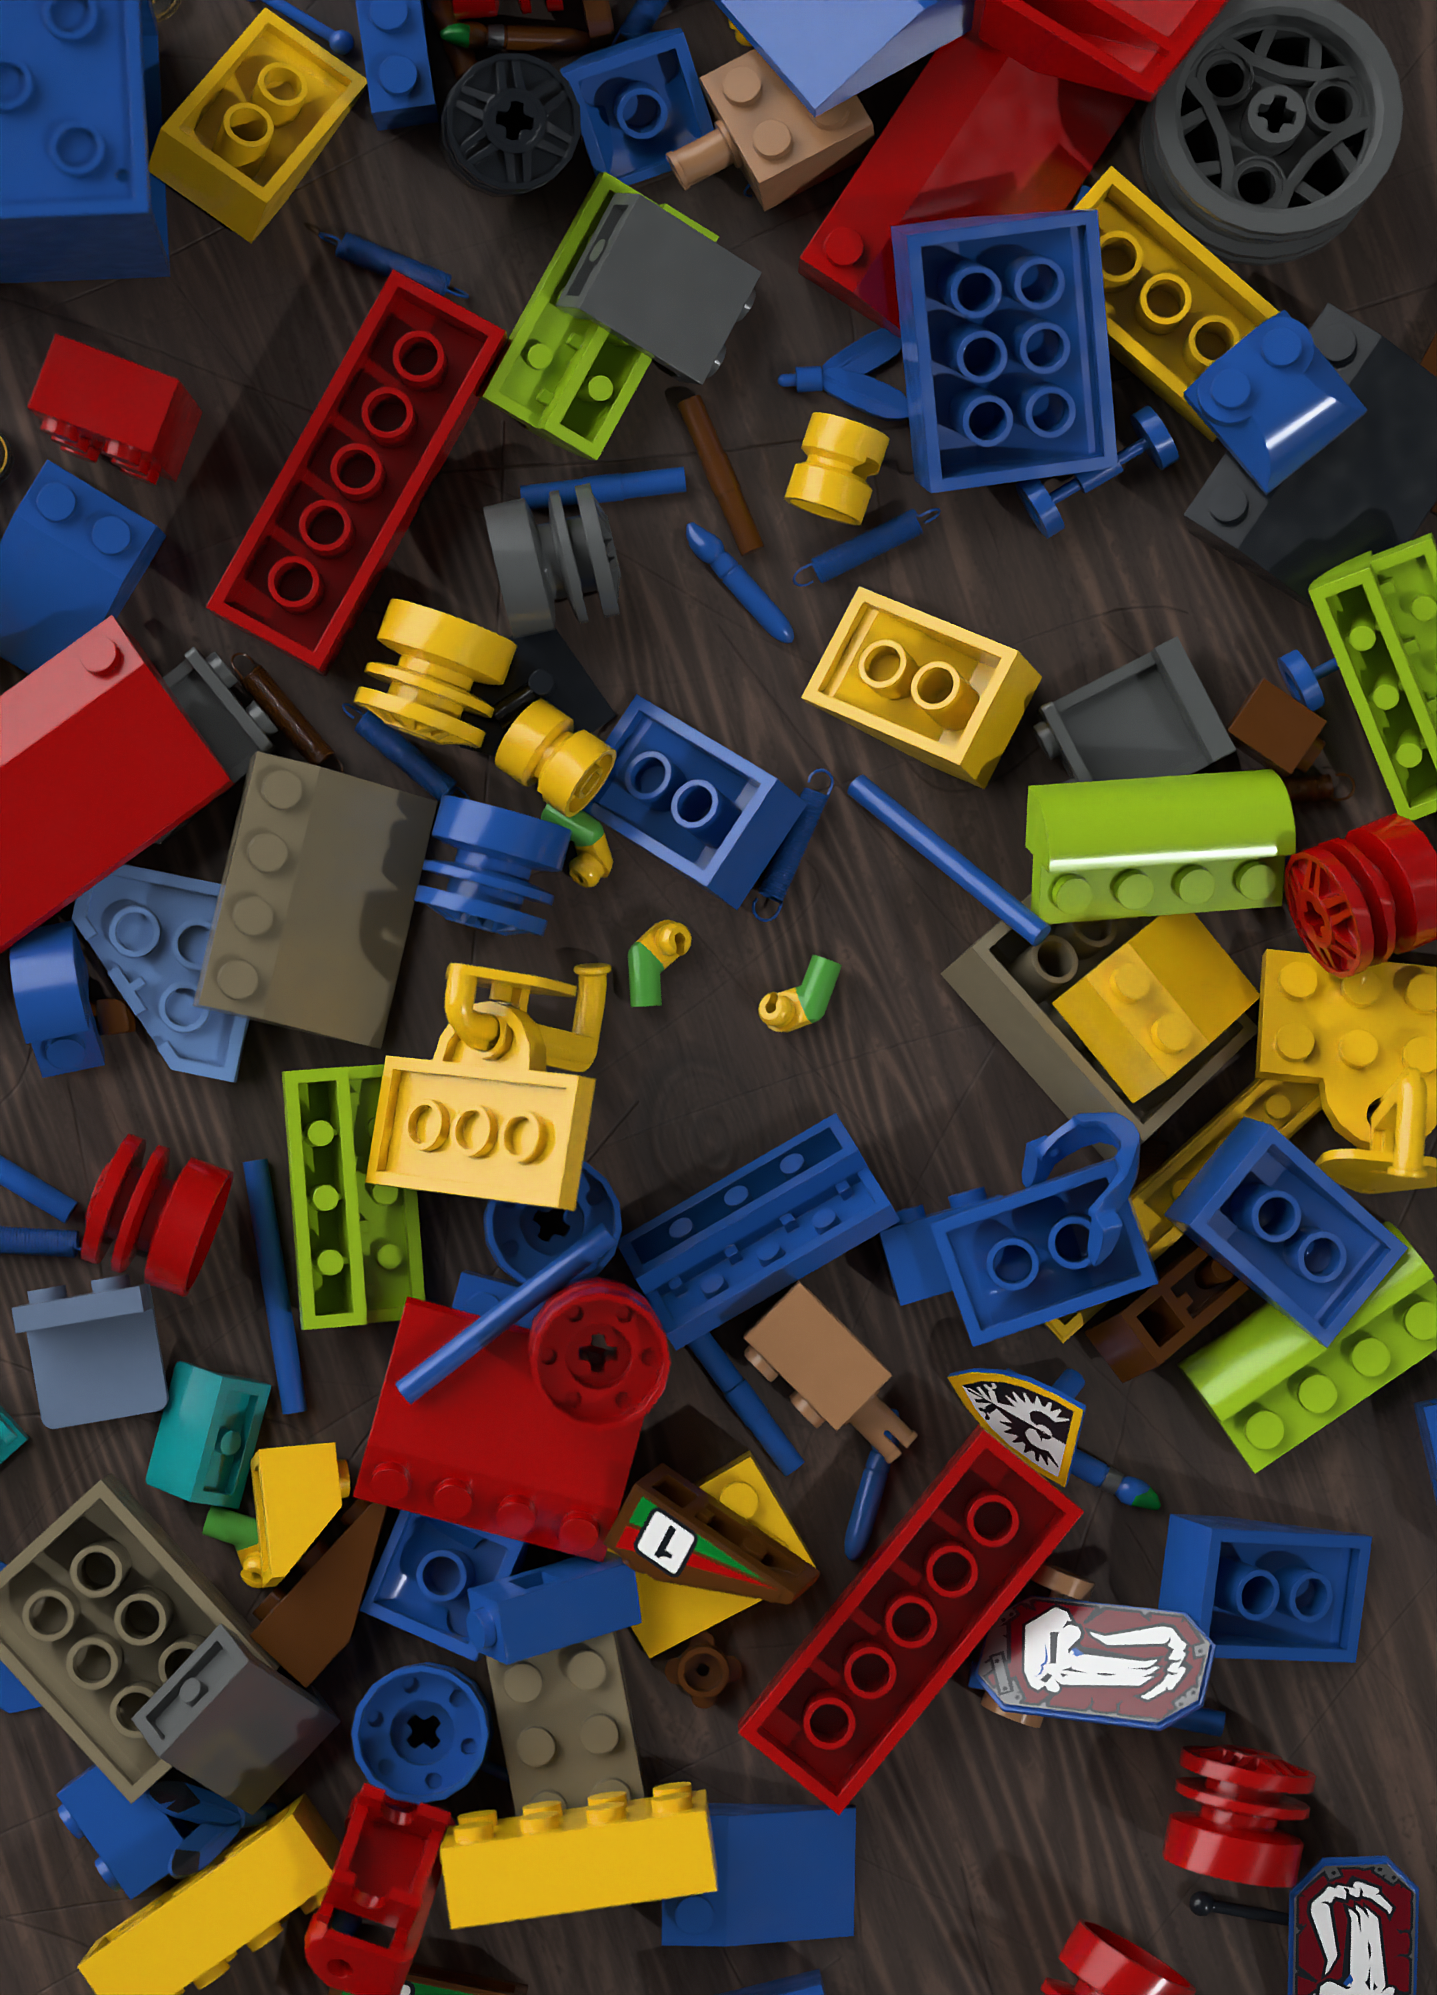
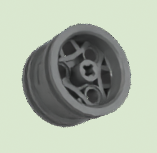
M1230 0L1153 100L1148 102L1141 120L1138 151L1143 181L1152 201L1212 254L1229 263L1267 266L1292 262L1320 250L1350 224L1389 170L1400 141L1404 107L1399 76L1386 46L1362 18L1336 0ZM1267 53L1285 55L1300 61L1301 67L1284 65L1266 58ZM1211 73H1226L1236 82L1238 93L1232 97H1218L1207 87L1206 77ZM1323 98L1336 100L1345 111V121L1339 124L1324 122L1315 111V102ZM1181 104L1189 112L1182 117L1180 116ZM1200 132L1208 148L1211 161L1195 163L1185 139ZM1352 145H1353V155H1352V153H1351V152L1349 151V149H1348V147H1350V146H1352ZM1322 162L1326 164L1341 184L1329 196H1324L1302 181L1306 175ZM1245 178H1256L1262 181L1268 189L1269 201L1260 205L1246 202L1239 194L1238 182Z

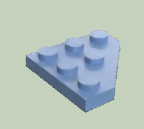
M125 864L75 900L72 914L73 922L108 971V975L135 1016L139 1018L158 1047V1051L171 1070L236 1083L249 1019L193 1006L221 884Z

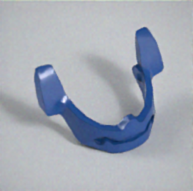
M1116 1112L1076 1114L1049 1137L1044 1135L1026 1143L1021 1173L1022 1183L1027 1188L1046 1181L1055 1164L1082 1147L1096 1143H1105L1117 1148L1118 1152L1114 1159L1118 1167V1173L1107 1189L1088 1210V1214L1092 1219L1087 1252L1088 1258L1094 1267L1101 1264L1112 1253L1119 1239L1122 1221L1117 1212L1128 1198L1137 1179L1139 1168V1132L1134 1123Z

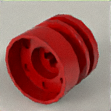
M1396 813L1383 816L1348 831L1344 839L1336 837L1319 843L1318 846L1291 855L1285 867L1284 880L1289 912L1297 932L1311 956L1327 972L1339 978L1354 976L1365 971L1370 966L1388 961L1393 952L1396 954L1409 952L1437 940V852L1426 835L1410 819Z
M127 1134L115 1156L106 1164L101 1172L90 1198L85 1216L86 1224L81 1246V1259L99 1264L106 1255L111 1243L115 1240L116 1243L111 1259L112 1271L123 1273L135 1258L138 1250L145 1251L148 1255L145 1263L144 1283L185 1297L192 1289L215 1238L229 1198L234 1172L192 1157L184 1166L176 1181L167 1178L171 1148L158 1145L143 1169L141 1167L146 1151L147 1139L134 1134Z
M600 1277L572 1281L548 1297L533 1317L527 1346L535 1389L549 1411L571 1426L597 1432L626 1427L647 1414L665 1390L670 1368L666 1335L659 1318L646 1298L625 1283ZM602 1334L604 1335L606 1345L614 1347V1350L604 1351L602 1362H590L587 1351L579 1350V1347L589 1346L592 1341V1335Z
M1220 1744L1218 1746L1188 1745L1182 1747L1179 1760L1180 1765L1194 1773L1204 1775L1206 1778L1180 1777L1176 1779L1174 1787L1176 1792L1200 1803L1201 1807L1200 1811H1177L1169 1814L1162 1851L1164 1860L1196 1873L1233 1882L1282 1888L1296 1885L1304 1843L1293 1834L1277 1828L1278 1820L1294 1821L1309 1818L1310 1807L1306 1803L1283 1795V1793H1312L1314 1791L1316 1775L1312 1771L1283 1760L1282 1757L1254 1748L1231 1744Z
M1082 1918L1077 1922L1058 1957L1070 1972L1079 1978L1077 1983L1072 1985L1062 1980L1046 1977L1040 1988L1045 1995H1194L1196 1992V1987L1188 1979L1150 1952L1108 1928Z

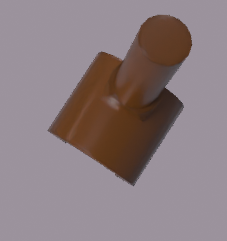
M125 999L89 1000L93 1015L98 1018L100 1036L130 1033L136 1030L134 1013Z

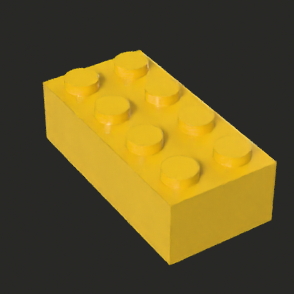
M1110 166L1073 209L1098 210L1109 353L1213 443L1217 437L1183 398L1184 391L1211 364L1257 326L1279 313V311L1121 173Z
M675 1782L652 1788L653 1797L627 1800L625 1791H613L589 1796L587 1798L588 1806L562 1810L561 1801L552 1800L523 1806L522 1816L497 1819L496 1810H480L459 1815L457 1817L458 1825L448 1826L440 1847L451 1929L717 1891V1863L706 1789L692 1791L690 1782Z
M304 1793L267 1819L264 1824H260L222 1851L194 1876L184 1878L96 1940L77 1967L96 1995H182L185 1992L184 1987L191 1982L194 1983L198 1990H201L231 1967L228 1962L238 1954L237 1950L246 1944L251 1952H255L284 1930L282 1924L290 1918L289 1913L300 1906L306 1915L321 1905L341 1844Z

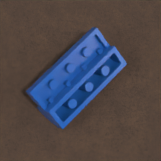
M835 1113L619 1238L617 1245L635 1280L659 1318L666 1336L677 1351L894 1225L900 1219L867 1166L856 1144Z

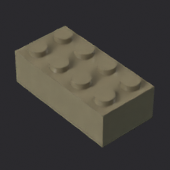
M617 1631L508 1665L486 1656L516 1816L523 1815V1806L542 1801H561L562 1810L588 1806L587 1798L589 1796L605 1792L625 1791L627 1800L648 1798Z

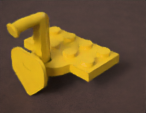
M1266 949L1262 956L1255 1078L1319 1085L1322 1110L1332 1127L1346 1140L1357 1146V1148L1326 1151L1318 1158L1315 1164L1334 1182L1353 1191L1364 1194H1378L1437 1187V1158L1424 1156L1425 1139L1437 1125V967L1384 962L1379 965L1370 966L1365 971L1354 976L1339 978L1327 972L1310 953ZM1376 1104L1373 1107L1371 1116L1367 1120L1368 1107Z
M450 963L445 976L447 979L445 1012L449 1024L439 1038L433 1060L387 1055L385 1057L365 1182L389 1187L575 1211L596 1079L579 1075L546 1072V1066L570 1072H584L593 1063L598 1051L606 1001L607 973L611 972V965L606 963H585L574 967V973L578 975V994L572 1032L536 1024L527 1014L529 994L576 997L577 986L538 976ZM476 986L490 989L489 999L494 1001L474 1003Z

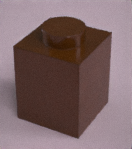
M1263 678L1255 684L1225 729L1236 748L1265 768L1273 769L1283 779L1291 775L1295 768L1305 774L1326 744V741L1318 737V734L1327 721Z

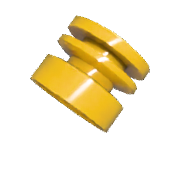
M394 598L390 599L376 639L401 655L398 665L380 662L367 663L364 672L373 678L389 684L390 687L387 693L362 686L358 687L353 702L372 712L385 725L417 738L439 745L453 744L480 748L486 733L477 727L461 721L462 712L491 718L494 708L481 698L470 693L473 682L488 685H503L517 645L497 633L455 616L412 602Z

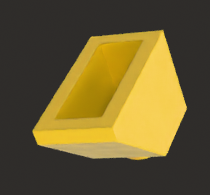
M335 1442L258 1449L250 1460L263 1588L274 1587L280 1583L342 1507V1498H348L350 1495L348 1464L346 1459L337 1460Z

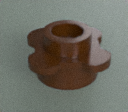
M702 1631L690 1637V1646L680 1657L669 1659L665 1666L667 1680L672 1684H681L682 1688L691 1695L692 1703L702 1709L714 1706L717 1702V1694L724 1689L727 1682L737 1681L742 1672L740 1660L736 1656H727L715 1645L713 1634L707 1631ZM700 1664L709 1666L710 1671L707 1675L702 1676L697 1672Z

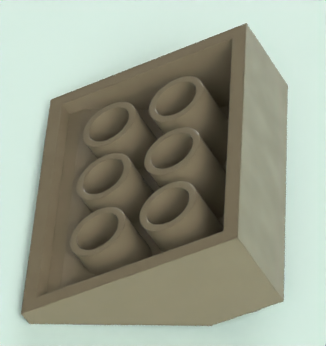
M259 751L250 757L193 1006L381 1049L414 907V896L417 885H419L437 801L321 766Z
M1031 893L1021 901L1030 910ZM1157 916L1048 924L1051 926L1050 933L1036 947L1002 920L998 921L940 974L1069 1120L1072 1116L1079 1113L1116 1112L1134 1123L1139 1132L1141 1145L1258 1032V1027L1244 1012L1213 1042L1173 1076L1133 1104L1053 1006L1052 1002ZM1096 1143L1092 1145L1105 1160L1114 1157L1118 1152L1117 1148L1110 1144Z
M112 1473L96 1483L0 1571V1660L131 1804L173 1767L157 1756L132 1721V1718L220 1623L235 1632L254 1657L275 1671L281 1666L249 1636L254 1628Z

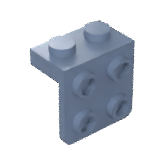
M129 1274L91 1280L92 1293L67 1296L66 1285L27 1291L29 1303L11 1308L15 1332H27L42 1423L46 1427L58 1429L157 1412L166 1407L169 1401V1394L150 1284L144 1283L131 1286Z

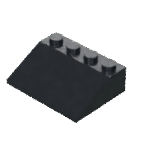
M1329 302L1309 332L1313 338L1314 345L1366 407L1367 413L1267 495L1227 450L1184 513L1187 529L1191 535L1316 614V609L1308 592L1310 584L1315 579L1337 565L1370 550L1374 555L1411 541L1437 503V377L1384 336Z

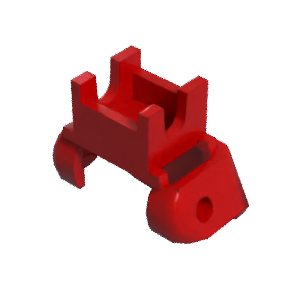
M367 1783L363 1784L362 1789L356 1793L351 1801L344 1821L346 1832L319 1911L311 1917L304 1938L305 1958L312 1971L329 1987L353 1995H400L416 1954L443 1872L440 1847L448 1826L456 1825V1819L451 1817L450 1812L422 1802L414 1804L392 1799L385 1794L386 1790ZM337 1908L395 1928L396 1931L389 1948L387 1949L327 1928L333 1909Z

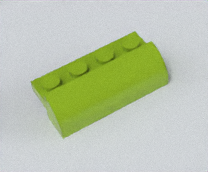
M607 172L598 173L477 395L478 398L526 425L525 429L568 452L595 461L601 455L652 361V358L591 320L576 319L555 306L614 194H641ZM655 203L712 241L717 242L719 236L668 204L659 205Z
M1429 533L1374 555L1370 550L1349 559L1319 576L1310 584L1308 589L1397 813L1411 821L1437 812V544L1433 534Z
M1273 769L1028 786L1025 847L1033 855L1031 911L1047 924L1282 906L1285 856L1296 853L1294 815L1291 801L1282 779Z
M384 1064L282 1072L301 1330L401 1320L407 1296L425 1301L417 1190L365 1182Z
M1385 1221L1382 1225L1405 1244L1408 1249L1328 1347L1322 1346L1267 1302L1177 1364L1212 1417L1220 1424L1254 1474L1437 1350V1284L1433 1280L1435 1276L1410 1242L1392 1223Z

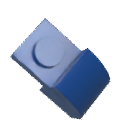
M73 920L35 928L10 946V971L23 1036L26 1044L31 1043L42 1078L105 1065V1049L89 1002L88 967Z

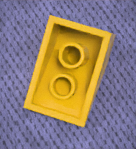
M265 7L160 128L148 164V171L242 238L252 243L286 203L367 87V79Z
M859 586L801 698L812 706L935 769L985 789L1042 676L1018 650Z
M1195 913L1157 916L1054 1000L1052 1004L1134 1104L1168 1080L1213 1042L1260 998V993Z
M750 1450L693 1483L816 1568L812 1555ZM609 1548L607 1549V1551L612 1552V1553H614V1554H617V1553H615L614 1551H612L611 1549H609ZM635 1571L642 1623L633 1625L631 1628L650 1659L762 1600L655 1581L647 1574Z

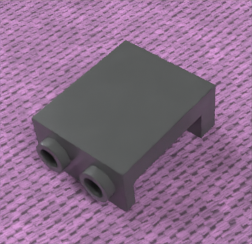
M615 193L555 306L576 319L591 320L670 369L669 375L679 382L703 385L705 379L711 377L721 366L726 355L724 343L734 324L742 320L750 311L756 297L754 287L762 272L641 194Z
M1178 636L1054 702L1050 701L1039 707L1036 714L1040 723L1032 726L1046 757L1049 760L1059 757L1070 778L1063 783L1191 775L1236 751Z
M194 646L184 654L186 659L164 676L163 679L235 784L154 842L160 846L164 845L246 778L250 757L259 751L275 755L280 751L270 739L279 730L255 700L245 708L230 690L239 680L215 651L205 658Z
M221 1623L132 1718L134 1724L160 1759L252 1816L341 1722L315 1687L310 1684L307 1688L302 1684L298 1686L254 1657L239 1636Z

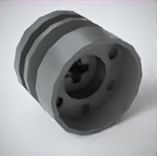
M590 483L574 486L581 515L565 518L559 490L549 492V522L536 524L525 498L483 507L498 579L514 639L555 630L554 600L567 597L579 624L589 622L583 593L596 590L599 592L604 618L620 615L618 600L622 577L608 516L593 495Z

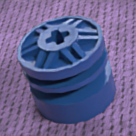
M442 795L432 836L458 850L454 862L424 860L422 870L449 878L446 891L417 885L414 901L429 906L446 920L503 936L527 933L544 936L548 921L523 913L521 908L524 899L552 905L555 896L529 883L532 870L562 872L573 831L560 825L511 810L460 797Z
M583 1161L575 1211L561 1209L563 1213L560 1221L568 1227L564 1236L553 1234L547 1242L538 1237L541 1226L533 1221L534 1215L537 1211L548 1213L552 1208L488 1200L483 1215L485 1243L497 1266L517 1283L524 1284L600 1223H603L617 1242L619 1241L622 1231L620 1203L608 1180L587 1162ZM617 1244L566 1284L572 1281L596 1277L614 1256Z
M429 1661L398 1668L372 1684L357 1706L351 1736L355 1760L368 1781L373 1786L386 1790L385 1794L392 1799L419 1804L420 1802L428 1803L444 1800L474 1779L489 1757L495 1729L490 1703L477 1682L456 1667ZM415 1715L423 1720L433 1715L439 1719L441 1725L435 1733L441 1741L437 1746L429 1740L420 1745L414 1742L411 1736L417 1730L416 1725L412 1721Z

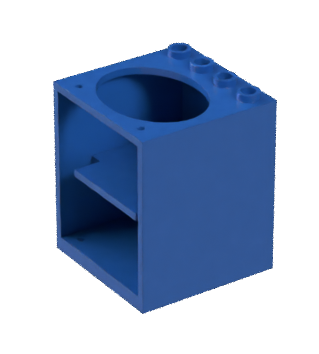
M0 0V284L170 277L166 183L148 171V164L160 128L163 126L158 25L151 0Z

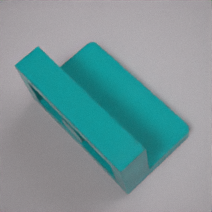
M178 1361L175 1365L168 1391L169 1401L163 1410L146 1474V1483L189 1502L239 1509L250 1469V1460L254 1454L272 1385L256 1379L217 1373L189 1362Z

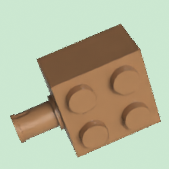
M753 49L700 77L704 99L716 129L673 152L666 153V158L684 191L690 189V186L734 164L737 169L740 168L765 212L864 160L875 144L874 127L857 94L814 118L761 55Z
M800 1280L790 1284L743 1331L744 1339L750 1344L744 1350V1356L771 1383L781 1375L795 1389L789 1396L790 1402L817 1429L825 1421L836 1431L842 1425L846 1426L850 1423L884 1457L888 1464L893 1462L902 1452L884 1434V1431H890L906 1449L918 1436L914 1430H911L877 1396L880 1392L879 1388L892 1376L888 1368Z

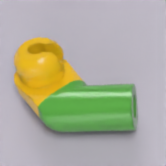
M547 803L542 812L541 820L573 831L570 840L573 841L577 857L573 858L569 863L570 876L582 887L591 888L596 886L601 877L606 878L609 876L613 865V858L601 823L583 810L571 818L566 817Z
M672 920L655 923L630 947L628 951L631 1007L662 1006L660 973L679 956L687 953L691 946V933L684 924Z
M812 955L802 985L779 993H768L761 999L758 1012L762 1022L773 1031L788 1033L819 1021L825 1014L842 965L829 959Z
M212 1505L208 1512L202 1535L233 1544L243 1567L240 1573L242 1580L252 1588H263L256 1518Z

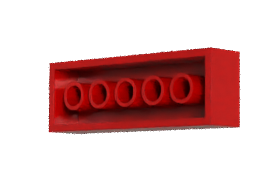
M393 269L206 608L217 618L326 677L480 399L477 395L508 340L506 331Z
M978 1424L739 1719L738 1734L835 1813L840 1815L1084 1513L1083 1509Z

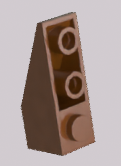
M358 1498L340 1518L348 1529L337 1541L330 1546L321 1538L296 1565L304 1574L300 1581L288 1593L278 1585L252 1613L261 1623L249 1636L305 1688L345 1647L356 1632L361 1614L360 1608L368 1588L389 1506Z

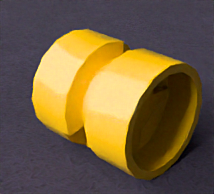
M821 412L812 413L801 449L808 458L805 462L795 464L784 500L799 509L826 519L850 525H861L873 491L866 482L868 476L879 473L890 438L874 428L844 417Z
M541 698L530 704L512 723L497 749L495 765L523 786L529 787L538 783L537 791L542 794L543 801L564 816L571 818L590 803L607 780L617 757L616 750L585 729L573 734V719L547 700Z

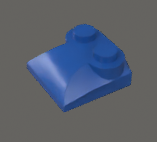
M681 28L652 32L584 55L560 69L561 75L569 81L580 106L581 136L595 178L598 173L607 172L629 186L672 171L666 158V153L673 152L714 130L688 44Z
M1285 309L1261 323L1211 364L1184 391L1183 395L1187 403L1266 495L1367 413L1366 407L1314 345L1309 330L1301 322L1293 319Z
M400 1510L360 1611L472 1661H480L484 1654L476 1651V1647L471 1642L466 1627V1616L470 1611L467 1589L522 1573L529 1543Z

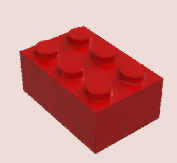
M56 333L27 406L42 422L40 430L52 435L51 441L62 445L61 451L95 464L100 454L112 458L111 463L121 467L120 472L153 486H156L159 476L174 482L177 481L203 413L179 379Z

